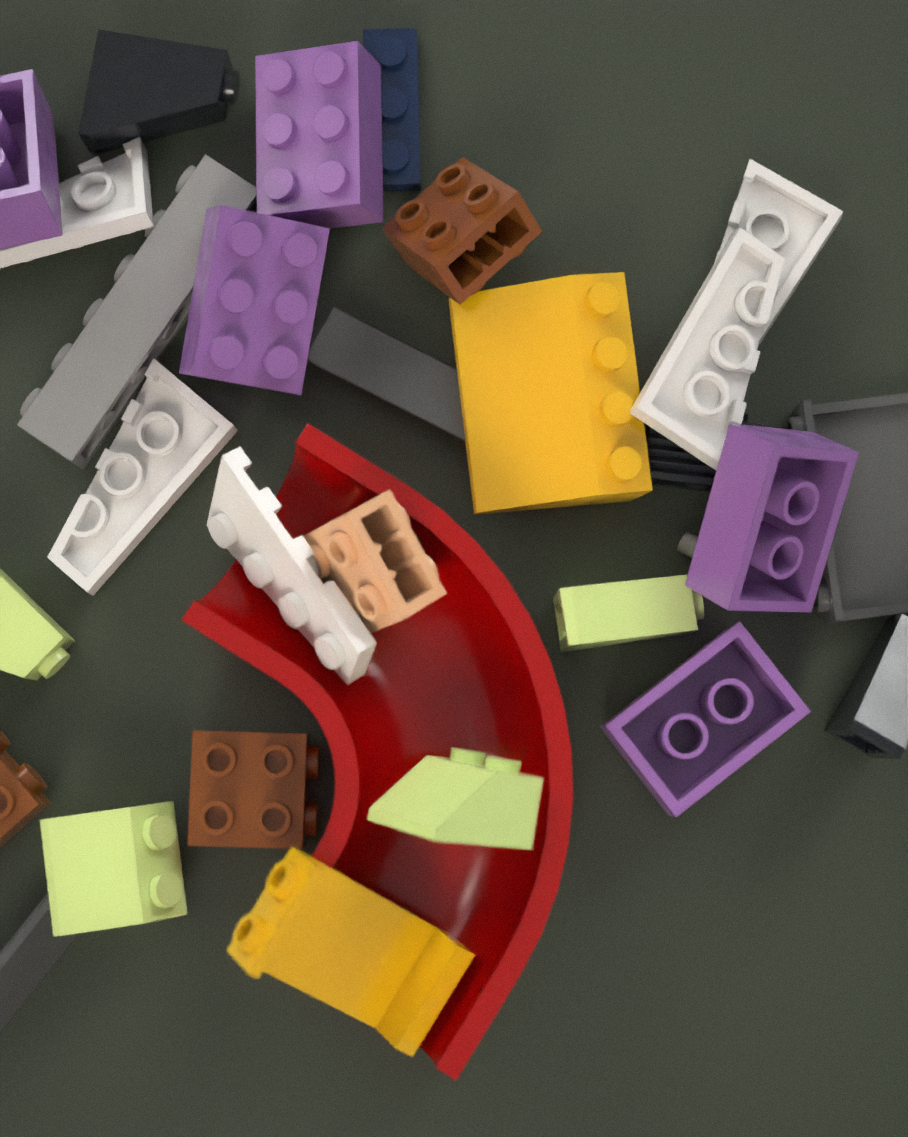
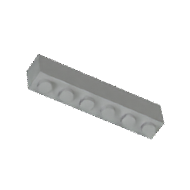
M206 154L197 167L191 165L184 171L176 185L175 192L177 196L166 211L160 209L153 216L154 227L145 230V237L147 239L136 255L130 253L122 260L114 274V281L116 283L105 299L98 298L89 307L83 319V325L85 326L74 344L67 343L60 349L51 366V369L54 371L42 389L35 388L21 406L20 415L23 417L17 425L82 470H84L129 405L131 399H133L146 380L145 373L153 358L157 361L160 360L188 319L206 209L224 205L257 213L256 187Z

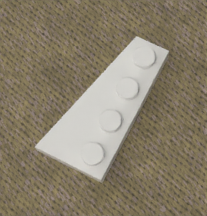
M138 137L123 144L126 153L102 163L99 156L79 164L78 168L81 174L59 183L63 236L0 249V268L29 262L33 259L154 227L148 153L141 138Z
M750 159L715 262L731 234L739 228H742L785 258L769 321L763 326L759 346L840 222L843 211Z
M742 228L737 229L729 237L629 411L630 414L716 471L729 424H742L747 404L743 402L750 375L756 370L760 351L757 350L763 326L769 321L785 260L780 254Z
M154 358L145 373L147 379L136 400L131 399L121 418L124 422L109 449L105 448L95 466L98 471L86 494H81L47 557L92 596L95 595L238 431L230 421Z
M238 447L222 455L206 525L211 537L218 546L227 548L243 566L249 581L255 587L262 588L274 601L285 622L292 628H297L312 644L322 664L328 669L335 670L347 685L365 675L377 642L333 580L322 583L318 577V568L313 557L315 553L304 537L301 535L292 540L275 514L282 507L269 487L258 491L245 472L252 463L242 448Z

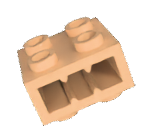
M391 490L374 497L303 536L315 553L313 557L317 564L318 577L322 583L331 580L336 583L370 633L406 619L447 594L439 580L435 563L425 554L411 529L407 512L397 503Z

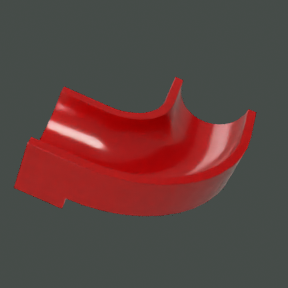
M307 423L295 442L296 448L291 466L276 495V499L282 507L275 514L292 540L310 533L374 497L391 490L397 503L407 512L411 529L425 554L435 563L439 580L447 594L406 619L370 633L377 643L366 673L348 685L335 670L328 669L322 664L312 644L297 628H292L285 622L278 606L262 588L255 587L249 581L243 566L237 560L204 597L192 602L181 621L291 690L306 704L322 727L333 757L335 795L326 831L311 857L446 931L475 955L419 1046L430 1057L438 1070L456 1081L527 964L543 933L559 889L569 845L573 803L572 752L564 703L550 658L531 616L505 575L481 546L442 509L407 484ZM452 747L484 752L486 756L521 761V773L543 778L532 850L436 842L367 820L369 808L426 755L450 758Z

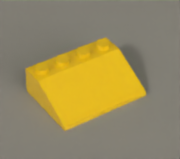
M624 272L568 275L482 290L469 296L461 304H458L452 298L448 299L474 515L629 502L653 491L644 422L629 413L640 394Z

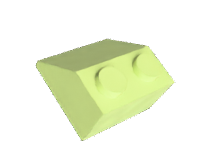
M452 747L450 758L426 755L369 808L367 820L436 842L532 850L543 778L521 773V761L486 756L484 752Z
M174 801L40 820L53 936L145 924L187 915Z

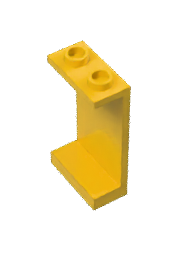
M293 846L285 858L278 862L269 873L265 890L251 912L245 915L237 924L232 942L226 950L252 977L258 979L262 972H265L375 1028L395 1049L411 1057L414 1056L475 956L446 931Z

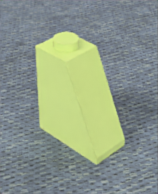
M0 568V670L25 679L38 680L41 676L48 679L68 661L70 654L66 650L75 640Z
M688 574L560 588L553 597L561 652L690 634L698 630L697 620L704 619L703 597L701 594L685 586Z

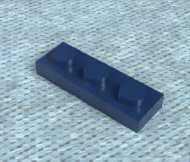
M417 28L363 29L364 48L381 64L383 191H421Z

